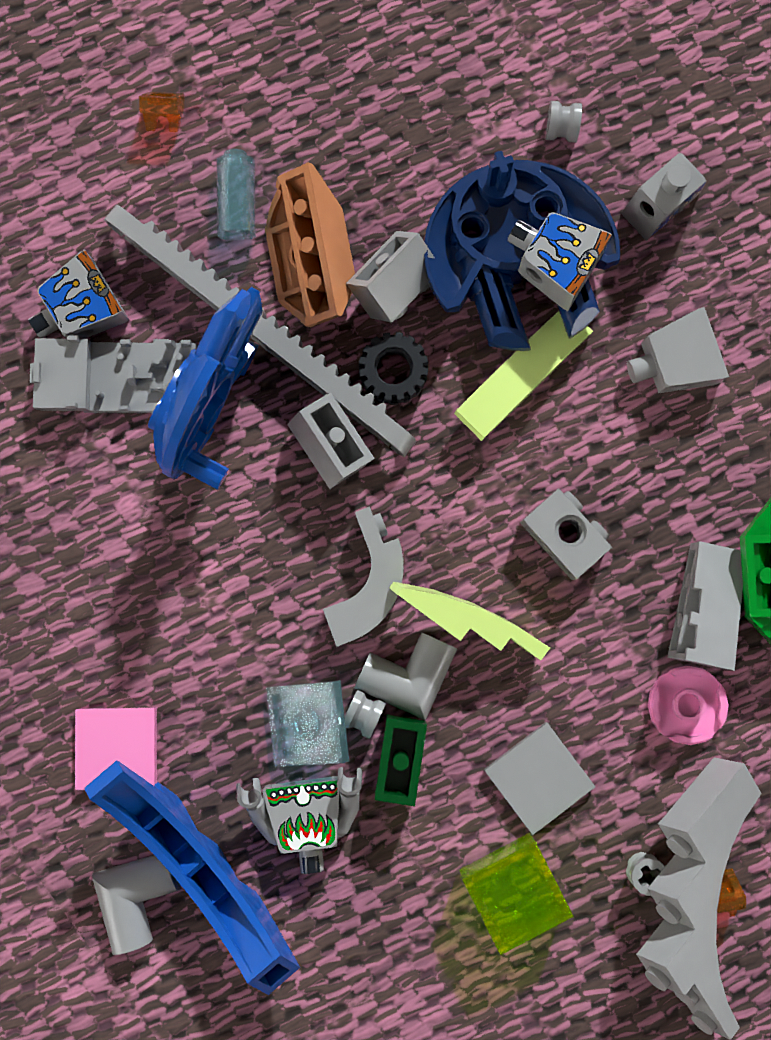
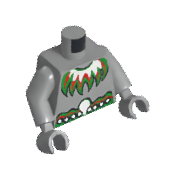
M340 767L338 776L269 784L263 788V796L261 795L260 780L253 778L254 789L251 791L243 790L240 783L236 784L237 802L240 806L246 808L253 824L270 844L278 845L280 853L298 852L300 872L302 874L321 872L324 870L322 849L337 846L338 838L348 834L359 811L362 769L357 768V776L353 778L344 776L343 767Z

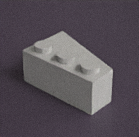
M700 541L690 544L667 658L735 671L743 590L741 550Z

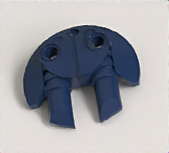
M502 151L494 153V159L490 161L489 165L481 167L457 181L436 205L430 217L424 240L435 258H428L427 250L424 254L425 270L432 292L446 313L460 311L469 297L470 301L475 302L489 346L507 350L530 351L531 347L511 291L515 284H520L522 279H524L518 270L525 251L507 241L516 222L521 220L539 230L547 217L540 216L537 211L545 210L549 213L555 212L611 233L612 236L606 250L595 268L602 270L619 263L620 243L617 229L609 210L596 192L585 182L559 167L537 161L513 160L511 155L504 157ZM472 230L476 231L480 236L468 238L463 232ZM589 279L584 284L569 311L564 310L557 304L569 339L584 330L600 313Z

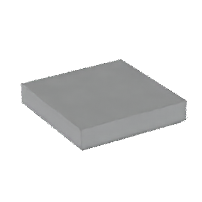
M547 722L543 723L484 769L532 835L596 787Z

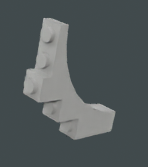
M714 757L658 823L667 838L666 843L675 855L647 888L657 904V912L664 920L636 955L647 970L645 972L646 978L662 991H666V989L674 991L675 995L692 1012L691 1019L699 1029L709 1035H712L714 1032L731 1040L740 1027L727 1002L720 977L716 946L717 908L722 878L732 845L746 816L762 793L744 763Z

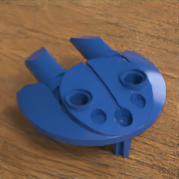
M253 287L247 291L240 290L214 313L197 349L191 350L189 356L175 372L163 397L150 417L148 428L154 430L156 461L162 473L171 479H177L186 472L218 490L227 476L229 468L200 452L214 431L213 426L221 413L232 385L240 375L244 376L259 346L249 340L263 313L260 291Z

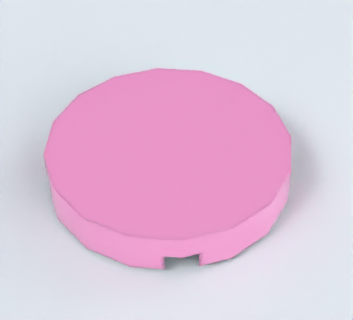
M687 665L671 668L659 676L650 689L648 700L650 718L657 730L671 741L686 745L704 743L714 737L713 735L717 733L718 729L722 728L726 721L729 706L724 687L711 673L703 668Z

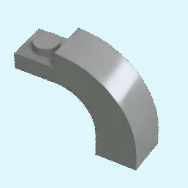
M370 507L355 512L371 556V570L364 587L352 598L323 609L336 646L360 638L374 629L387 616L398 595L389 587L393 582L402 583L403 554L399 538L383 543L381 537L388 535L381 514L373 515Z

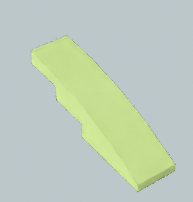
M558 311L528 339L531 347L530 351H516L454 414L482 441L593 331L587 326L580 333L569 339Z
M393 582L389 587L393 592L460 641L471 629L500 651H502L510 639L539 660H542L550 647L515 624L472 602L434 589Z

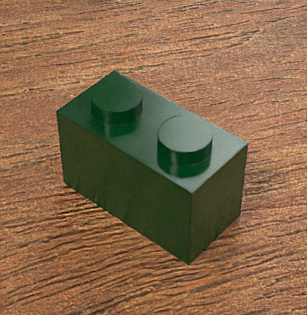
M387 714L374 800L415 807L427 730V722L425 720Z

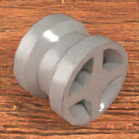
M551 100L547 117L546 140H555L557 137L566 138L568 142L577 143L582 118L581 103L562 106L559 101Z
M357 689L341 726L347 729L352 727L359 729L362 736L370 739L386 702L380 699L372 701L366 698L365 692Z

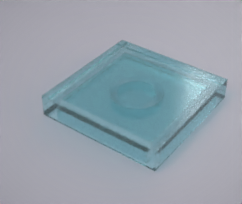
M341 680L266 688L274 767L339 764L349 761Z

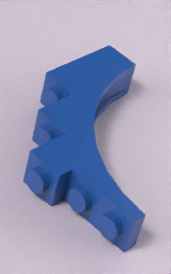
M118 760L84 787L92 802L126 827L175 877L215 929L236 962L247 984L269 995L300 968L261 897L255 890L238 880L220 847L197 830L183 802L176 794L159 782L152 785Z

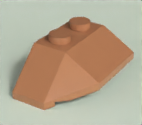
M308 162L277 177L275 185L277 191L271 202L265 233L278 302L292 315L300 319V322L306 327H313L342 316L352 295L346 283L353 277L355 270L343 209L315 166Z

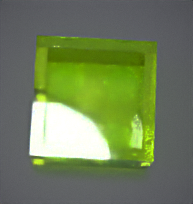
M530 833L459 869L461 878L479 914L481 913L483 922L500 955L574 917L536 841Z

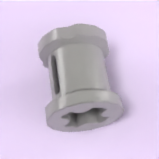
M639 852L629 858L626 875L640 893L651 896L647 888L665 866L654 855ZM644 866H648L651 869L652 879L649 881H645L642 878L643 873L641 869Z

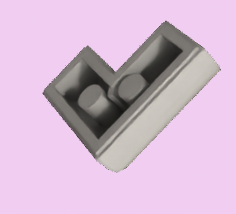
M421 633L406 668L370 652L354 689L365 692L367 695L380 699L389 705L426 721L457 648Z
M155 855L92 874L112 954L128 953L149 944L153 937L143 901L181 889L179 882Z

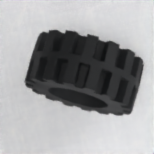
M390 332L383 333L382 337L378 338L376 336L363 349V354L359 361L361 383L367 393H372L378 402L390 403L391 405L407 403L421 392L428 376L427 355H425L421 344L418 345L410 335L407 338L400 332H396V335H390ZM390 354L401 355L410 366V374L407 379L395 385L384 382L377 372L380 360Z

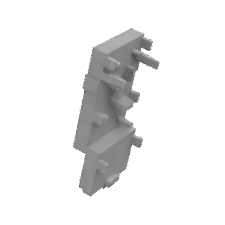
M68 335L67 339L35 338L34 363H30V383H34L33 408L41 411H83L84 413H153L175 372L189 356L191 350L197 349V345L192 343L191 340H181V343H176L169 339H153V343H132L131 339H121L120 343L91 342L88 339H80L78 335Z

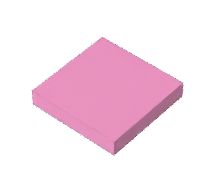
M157 707L75 710V790H85L84 787L116 760L152 785L157 783Z

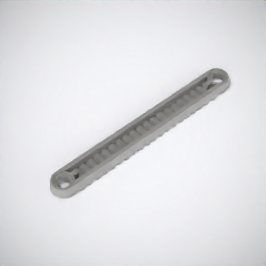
M115 205L104 218V221L121 237L125 235L123 237L125 240L214 310L218 311L240 291L237 287L231 289L227 279H219L213 268L207 270L204 262L201 259L195 260L190 250L183 251L180 243L177 240L171 241L167 232L164 230L160 232L153 221L143 224L119 205ZM262 308L263 313L250 338L325 396L331 392L345 413L387 446L392 444L390 448L400 456L405 457L417 441L408 431L386 415V404L383 402L375 406L372 393L362 396V385L359 383L350 387V376L347 373L338 377V368L335 364L326 367L327 363L324 355L321 354L314 357V350L310 344L303 347L301 338L298 335L291 338L288 327L282 326L279 328L276 318L274 316L267 318L264 308Z

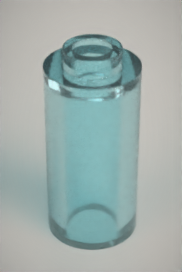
M226 150L224 155L219 156L216 160L217 236L223 240H251L256 237L255 160L243 150Z

